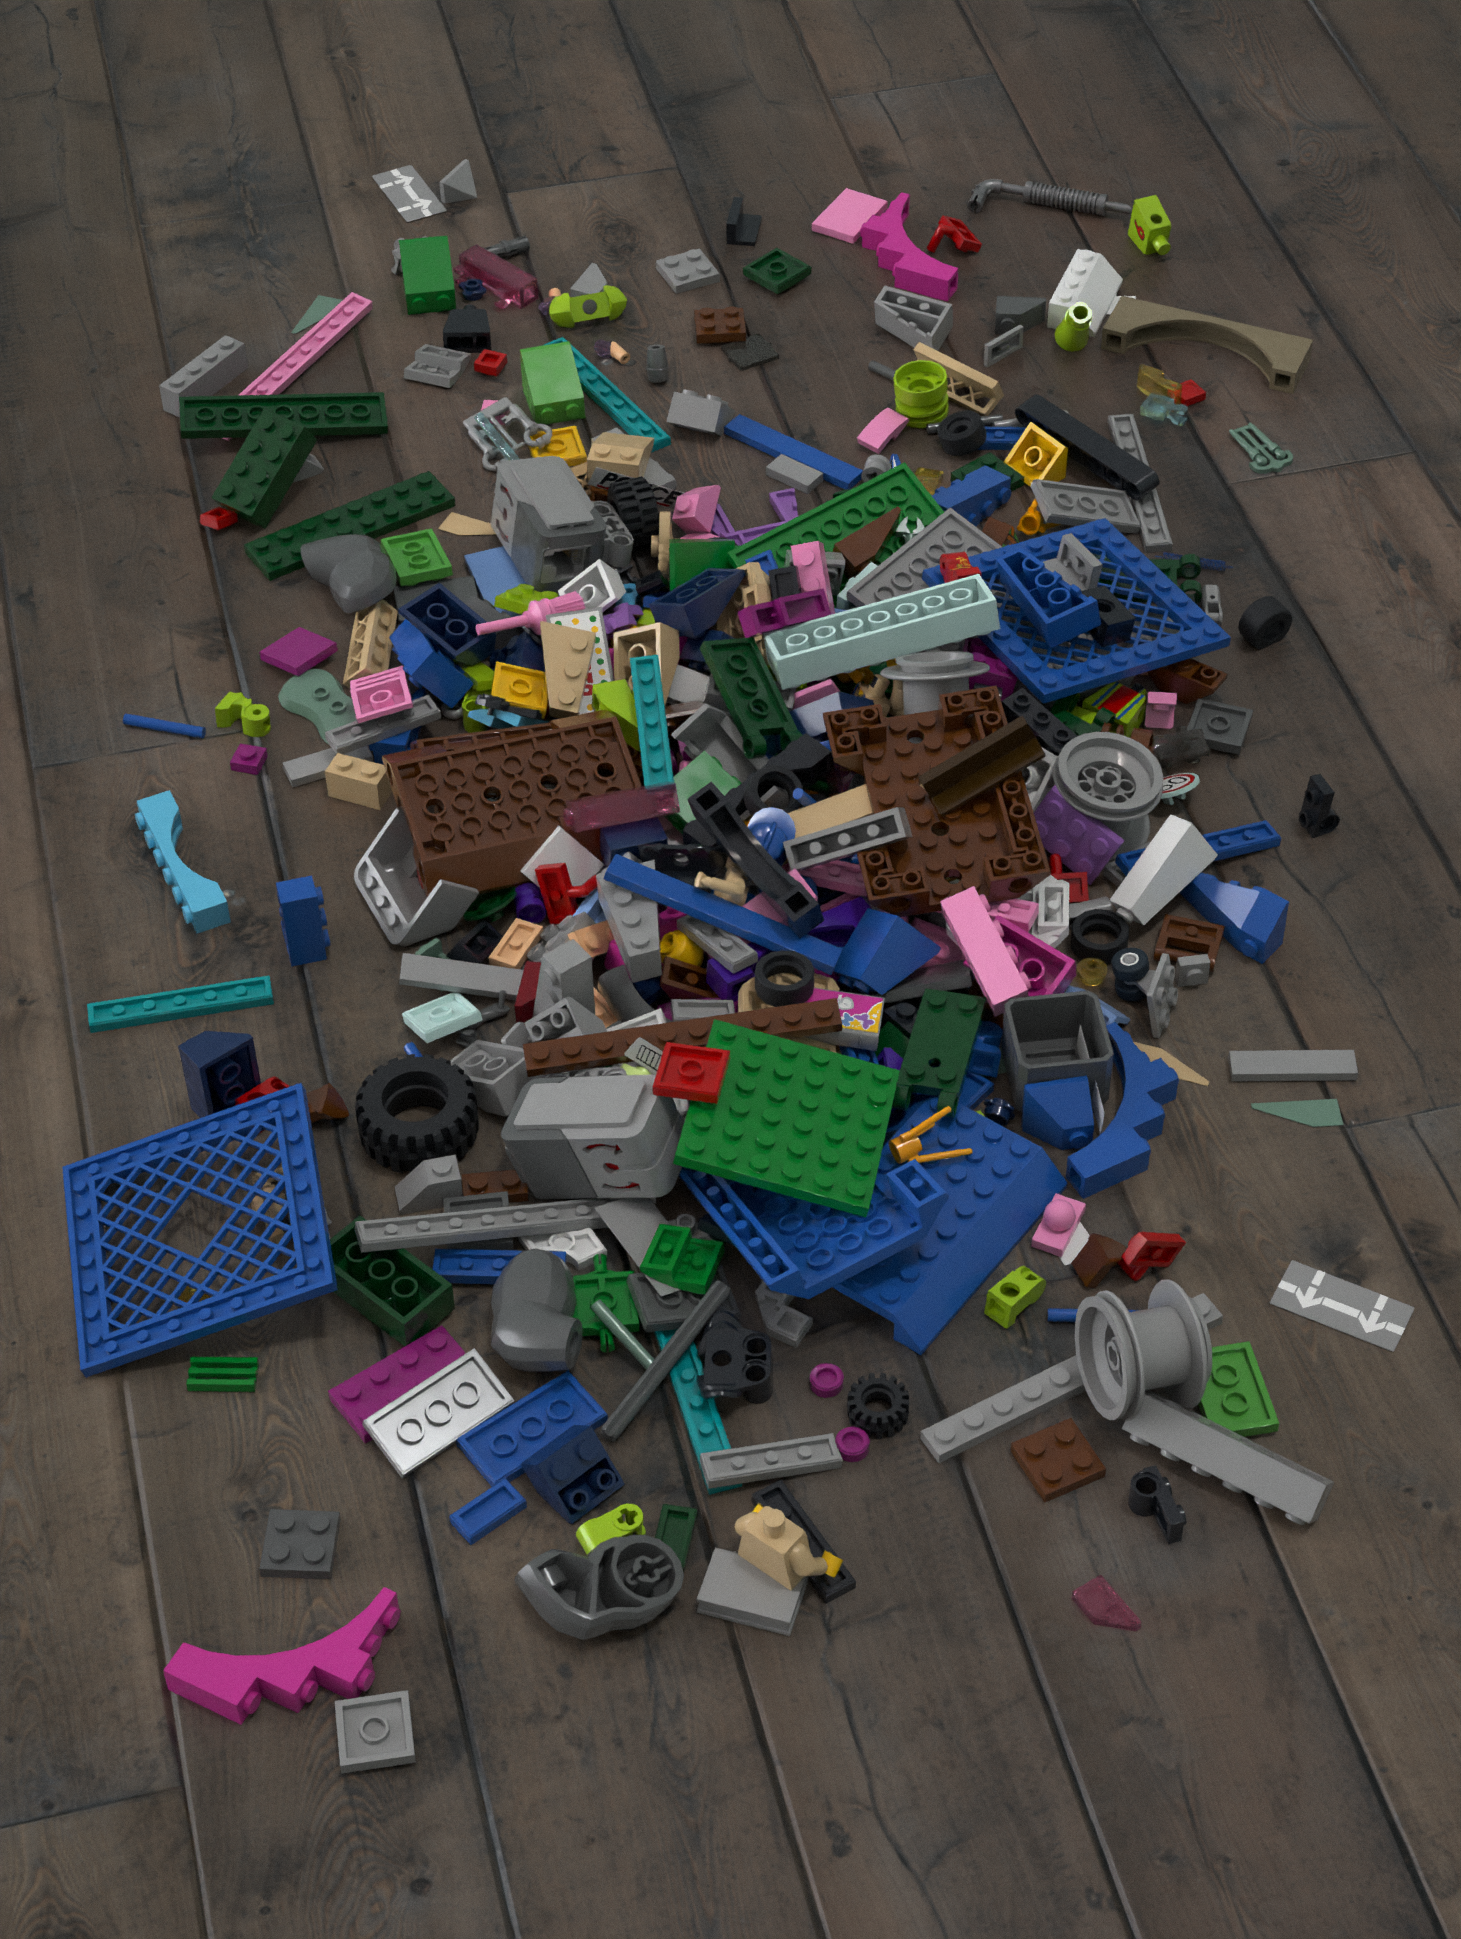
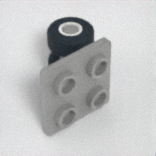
M1138 948L1122 949L1113 956L1111 961L1112 971L1116 977V993L1126 1001H1139L1147 997L1153 1038H1160L1163 1028H1167L1169 1025L1171 1006H1175L1178 1000V989L1174 988L1173 985L1175 967L1170 964L1169 954L1162 953L1156 971L1149 970L1148 956L1143 950Z

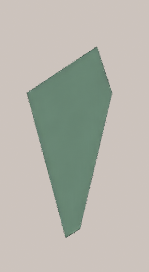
M318 295L291 333L296 334L322 320L343 300Z
M1337 1099L1251 1103L1252 1109L1312 1127L1343 1125Z

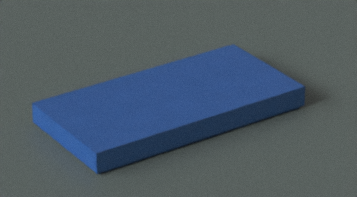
M568 1370L456 1439V1444L490 1486L493 1487L505 1478L511 1482L524 1474L525 1471L521 1463L571 1426L586 1425L591 1426L595 1430L608 1420V1414Z

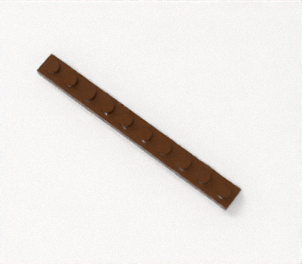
M837 998L526 1043L523 1044L527 1077L635 1062L625 1056L624 1053L639 1037L664 1051L666 1042L706 1047L714 1019L785 1039L842 1031V1020Z

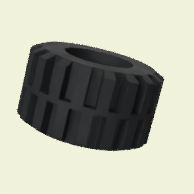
M642 476L611 483L608 488L607 503L613 506L634 539L633 547L651 543V536L659 535V512L649 483Z

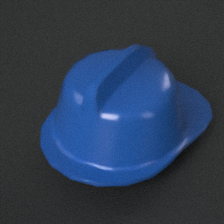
M774 807L762 808L753 815L747 827L771 857L782 866L787 858L783 842L795 838L796 828L794 821L782 809Z

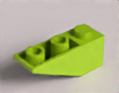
M626 679L593 684L592 708L594 712L606 709L615 715L625 742L641 752L634 691L630 690Z

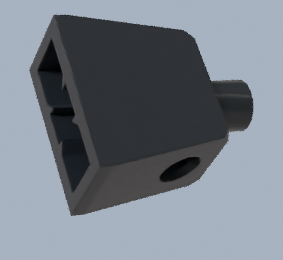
M471 304L466 305L463 309L451 310L443 329L444 348L465 353H482L484 349L492 351L486 310L477 309L476 306Z

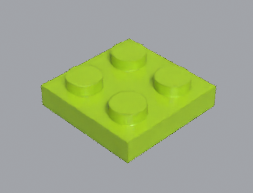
M519 584L517 587L497 595L494 607L522 615L524 611H528V605L531 601H540L544 598L551 600L558 597L559 594L552 591L539 592L534 590V587L531 585Z

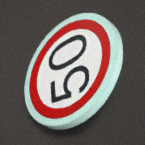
M1180 773L1163 777V794L1161 799L1165 804L1169 805L1174 804L1172 799L1174 796L1179 799H1185V793L1200 783L1199 776L1194 773Z

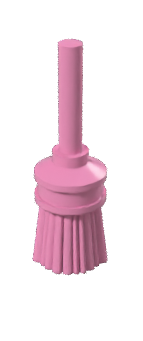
M576 591L551 600L548 598L541 599L540 601L534 600L529 603L528 611H524L520 616L477 624L476 633L484 635L525 626L527 629L532 628L536 635H541L540 621L547 622L546 615L585 609L583 598Z

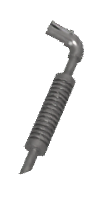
M1000 179L984 180L976 185V188L971 191L972 196L967 204L971 212H974L977 206L976 213L982 210L987 196H990L992 193L1001 194L1004 192L1023 196V202L1026 203L1032 202V204L1037 203V205L1041 204L1043 206L1046 204V206H1055V208L1060 207V209L1064 208L1066 210L1069 208V210H1078V212L1083 211V213L1087 212L1089 214L1092 212V214L1105 216L1106 211L1132 214V209L1128 204L1108 201L1109 196L1107 194H1100L1099 196V193L1095 194L1094 192L1090 193V191L1085 192L1084 190L1076 191V189H1067V187L1062 188L1061 186L1053 187V185H1044V183L1039 184L1032 181H1027L1025 186L1003 183V180Z

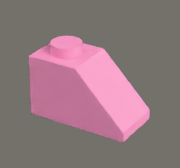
M719 485L698 487L678 496L672 520L687 535L697 532L711 533L721 487Z

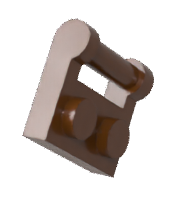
M1165 914L1155 948L1154 961H1160L1162 953L1169 954L1170 961L1177 962V957L1201 955L1166 948L1167 945L1208 953L1210 960L1209 972H1214L1225 926Z

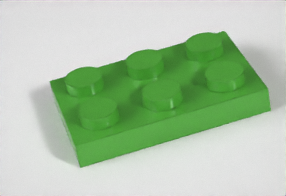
M432 528L381 539V547L396 569V576L400 586H414L419 582L437 581L453 576L452 565Z
M1250 1341L1212 1347V1371L1206 1384L1204 1395L1198 1404L1202 1416L1243 1437L1277 1432L1279 1421Z

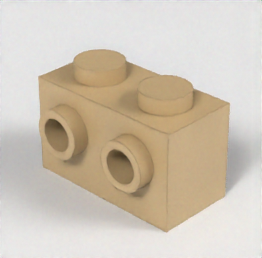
M337 753L325 770L328 796L381 810L392 793L385 767L382 764Z

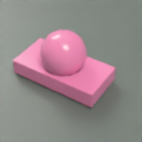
M1056 1193L1052 1201L1045 1207L1044 1217L1032 1238L1031 1247L1062 1257L1085 1212L1086 1204Z

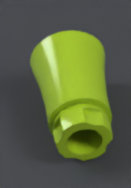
M1076 302L1075 305L1070 306L1062 322L1055 329V340L1066 351H1079L1088 343L1089 329L1092 323V309L1086 303Z

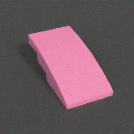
M403 665L350 681V692L358 724L413 708L412 696Z

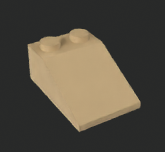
M603 432L592 443L587 458L588 482L596 467L632 478L644 477L654 445V438Z
M659 622L614 632V681L626 679L630 690H633L630 658L658 655L665 706L680 658L679 630Z

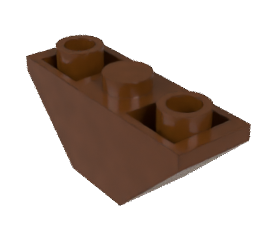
M1191 658L1147 671L1160 692L1177 693V700L1185 704L1214 694L1227 679L1228 675Z

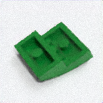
M659 1224L640 1265V1271L668 1286L705 1295L725 1252L724 1242L692 1238L691 1228Z

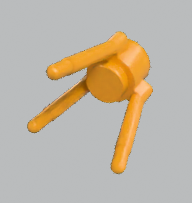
M1034 498L1028 511L1020 518L1017 530L1027 535H1032L1037 531L1044 533L1047 529L1062 524H1044V518L1037 511L1038 503L1036 498Z
M949 1106L932 1115L910 1131L889 1140L890 1151L898 1164L906 1161L910 1162L914 1159L918 1163L960 1157L972 1154L973 1150L967 1148L918 1155V1152L922 1151V1144L918 1136L934 1127L935 1122L950 1113L951 1107Z

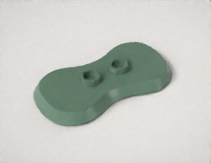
M309 669L300 676L295 675L283 685L279 692L278 699L282 707L309 719L316 726L320 737L327 744L325 732L357 721L352 698L345 694L341 683L325 670Z

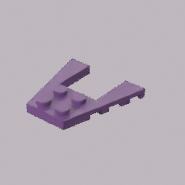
M790 488L769 493V502L781 522L736 532L720 504H717L711 533L721 538L734 539L735 543L741 546L798 517L795 489Z

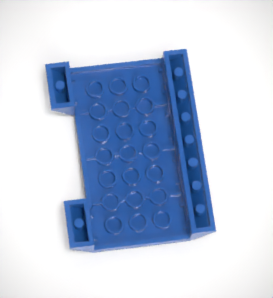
M927 1094L911 1096L907 1111L897 1109L890 1116L877 1171L878 1179L890 1192L891 1188L886 1174L908 1162L906 1161L901 1164L896 1162L889 1148V1140L910 1131L936 1114L939 1096ZM958 1103L954 1118L942 1117L935 1122L934 1127L918 1136L922 1144V1151L918 1152L919 1156L971 1148L973 1150L970 1155L919 1163L945 1190L948 1196L926 1238L832 1287L893 1322L894 1340L920 1355L925 1352L1042 1217L1045 1207L1052 1201L1056 1193L1061 1195L1067 1188V1181L1042 1147Z
M916 1159L886 1174L891 1192L876 1176L867 1217L682 1167L679 1173V1178L771 1291L810 1299L823 1293L825 1290L926 1238L948 1198L945 1190Z

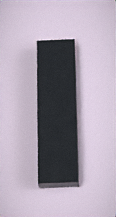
M781 1479L751 1494V1501L755 1507L760 1503L763 1507L769 1506L772 1509L781 1510L787 1519L806 1532L810 1552L814 1558L822 1557L825 1550L838 1557ZM843 1563L834 1578L825 1573L818 1576H808L809 1582L825 1604L856 1588V1580Z

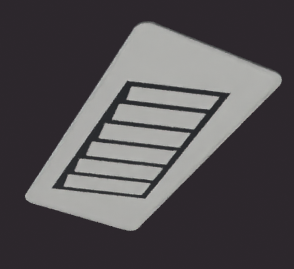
M637 1038L624 1055L652 1073L657 1074L663 1051L643 1038Z

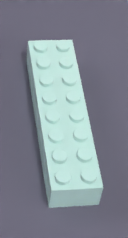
M980 574L763 633L768 663L783 690L797 688L801 684L812 681H822L840 673H851L858 668L869 665L876 666L883 661L923 650H933L937 646L948 643H958L976 635H987L991 631L1000 629L996 598Z

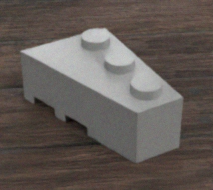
M888 286L883 287L874 301L876 324L914 348L921 342L938 351L953 327V308L950 303Z

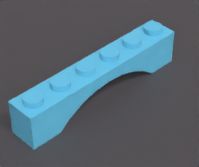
M170 790L137 800L139 813L135 814L137 825L140 830L145 829L144 837L149 849L154 847L155 861L158 867H164L162 871L168 886L173 885L174 899L177 905H183L181 909L186 923H192L197 933L230 923L228 903L218 883L193 872L181 861L175 852L183 827L179 807Z

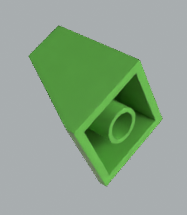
M570 342L520 349L523 392L534 422L547 425L585 418L584 395Z

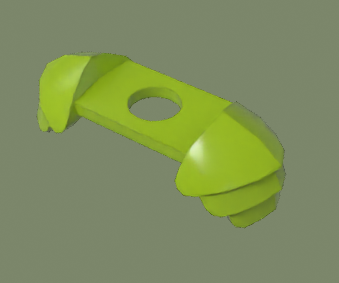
M609 285L603 286V292L571 298L569 293H563L551 301L549 315L555 324L566 328H573L575 322L607 316L609 321H612L623 313L627 304V298L617 287ZM591 299L596 303V311L593 314H586L583 311V303L586 300Z

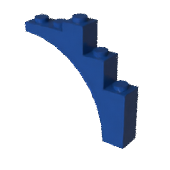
M1116 1022L1107 1025L1106 1028L1114 1053L1113 1063L1122 1084L1123 1100L1116 1116L1105 1131L1088 1146L1067 1158L1066 1178L1083 1199L1148 1170L1151 1148L1147 1141L1162 1134L1165 1112L1161 1105L1175 1100L1179 1078L1176 1071L1172 1067H1168L1162 1058L1150 1062L1147 1054L1139 1050L1133 1043L1130 1034L1123 1031Z

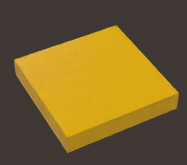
M576 426L552 429L551 443L541 449L528 445L532 458L557 456L564 459L569 467L587 462V455ZM540 431L530 436V438L535 441L546 433Z
M496 661L491 695L506 699L505 701H508L510 706L540 710L544 719L548 702L545 672Z

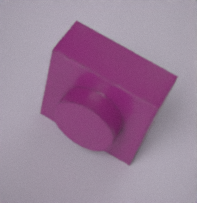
M240 743L230 761L231 770L258 775L268 757L267 748Z

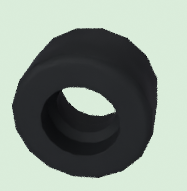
M1264 596L1249 605L1243 612L1239 620L1238 629L1248 642L1261 650L1281 641L1288 633L1293 618L1291 612L1276 598Z

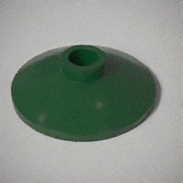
M515 887L492 891L471 903L464 913V920L477 921L487 918L489 922L500 919L505 914L503 909L517 895Z

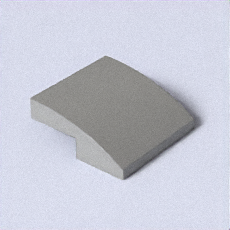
M425 344L415 351V361L404 368V378L450 388L466 369L471 359V354Z

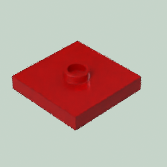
M666 1042L653 1083V1095L718 1104L730 1061V1050Z

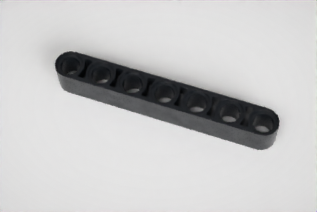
M1034 394L1015 409V416L1021 425L1027 428L1030 422L1034 423L1067 447V455L1117 489L1125 491L1132 499H1142L1160 484L1159 477L1152 468L1042 396Z

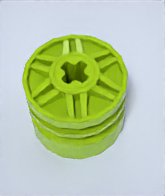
M918 360L906 363L895 371L893 381L896 396V412L909 418L907 426L926 428L927 424L942 422L947 417L949 412L947 373L940 364L933 361Z

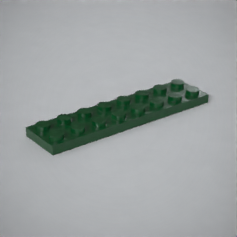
M384 392L179 397L181 439L247 438L264 409L305 426L313 436L388 434Z
M427 471L312 518L305 519L287 528L257 538L244 544L245 553L265 577L271 581L305 567L300 549L303 544L350 534H359L375 539L456 506L455 497L430 471Z

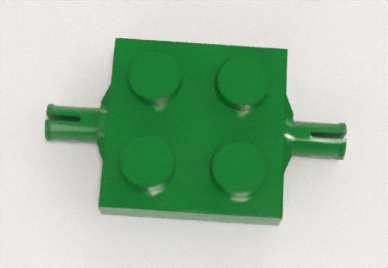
M596 1254L593 1257L594 1271L585 1275L573 1276L577 1301L573 1317L579 1319L582 1323V1336H600V1350L607 1352L606 1341H608L609 1352L615 1349L613 1333L590 1307L600 1299L629 1332H639L638 1312L626 1282L628 1274H632L634 1271L616 1272L607 1270L606 1255L601 1254V1264H599V1255Z

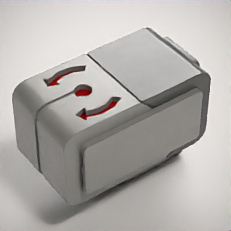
M544 456L504 461L498 464L491 527L526 584L533 586L534 590L539 592L552 591L558 593L559 589L598 559L618 568L627 567L630 564L634 539L611 504L604 501L590 500L564 459L557 456Z
M620 1067L587 1068L548 1074L546 1078L533 1079L523 1086L501 1131V1137L506 1144V1154L522 1183H527L535 1198L662 1197L673 1189L682 1169V1166L673 1164L684 1121L679 1110L676 1109L673 1098L653 1095V1083L656 1074L627 1075L626 1071Z

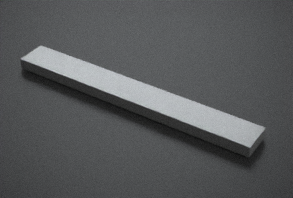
M1134 415L1108 416L1107 423L1113 443L1149 466ZM1156 488L1140 500H1134L1129 497L1141 526L1139 532L1145 553L1172 551L1173 543Z
M590 1198L356 1221L355 1233L361 1252L579 1231L586 1228H608L607 1224L595 1210V1207L610 1203L611 1200L610 1198Z

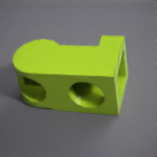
M1025 1265L1020 1266L988 1290L984 1314L1008 1329L1015 1323L1016 1316L1040 1298L1046 1287V1280L1035 1274Z

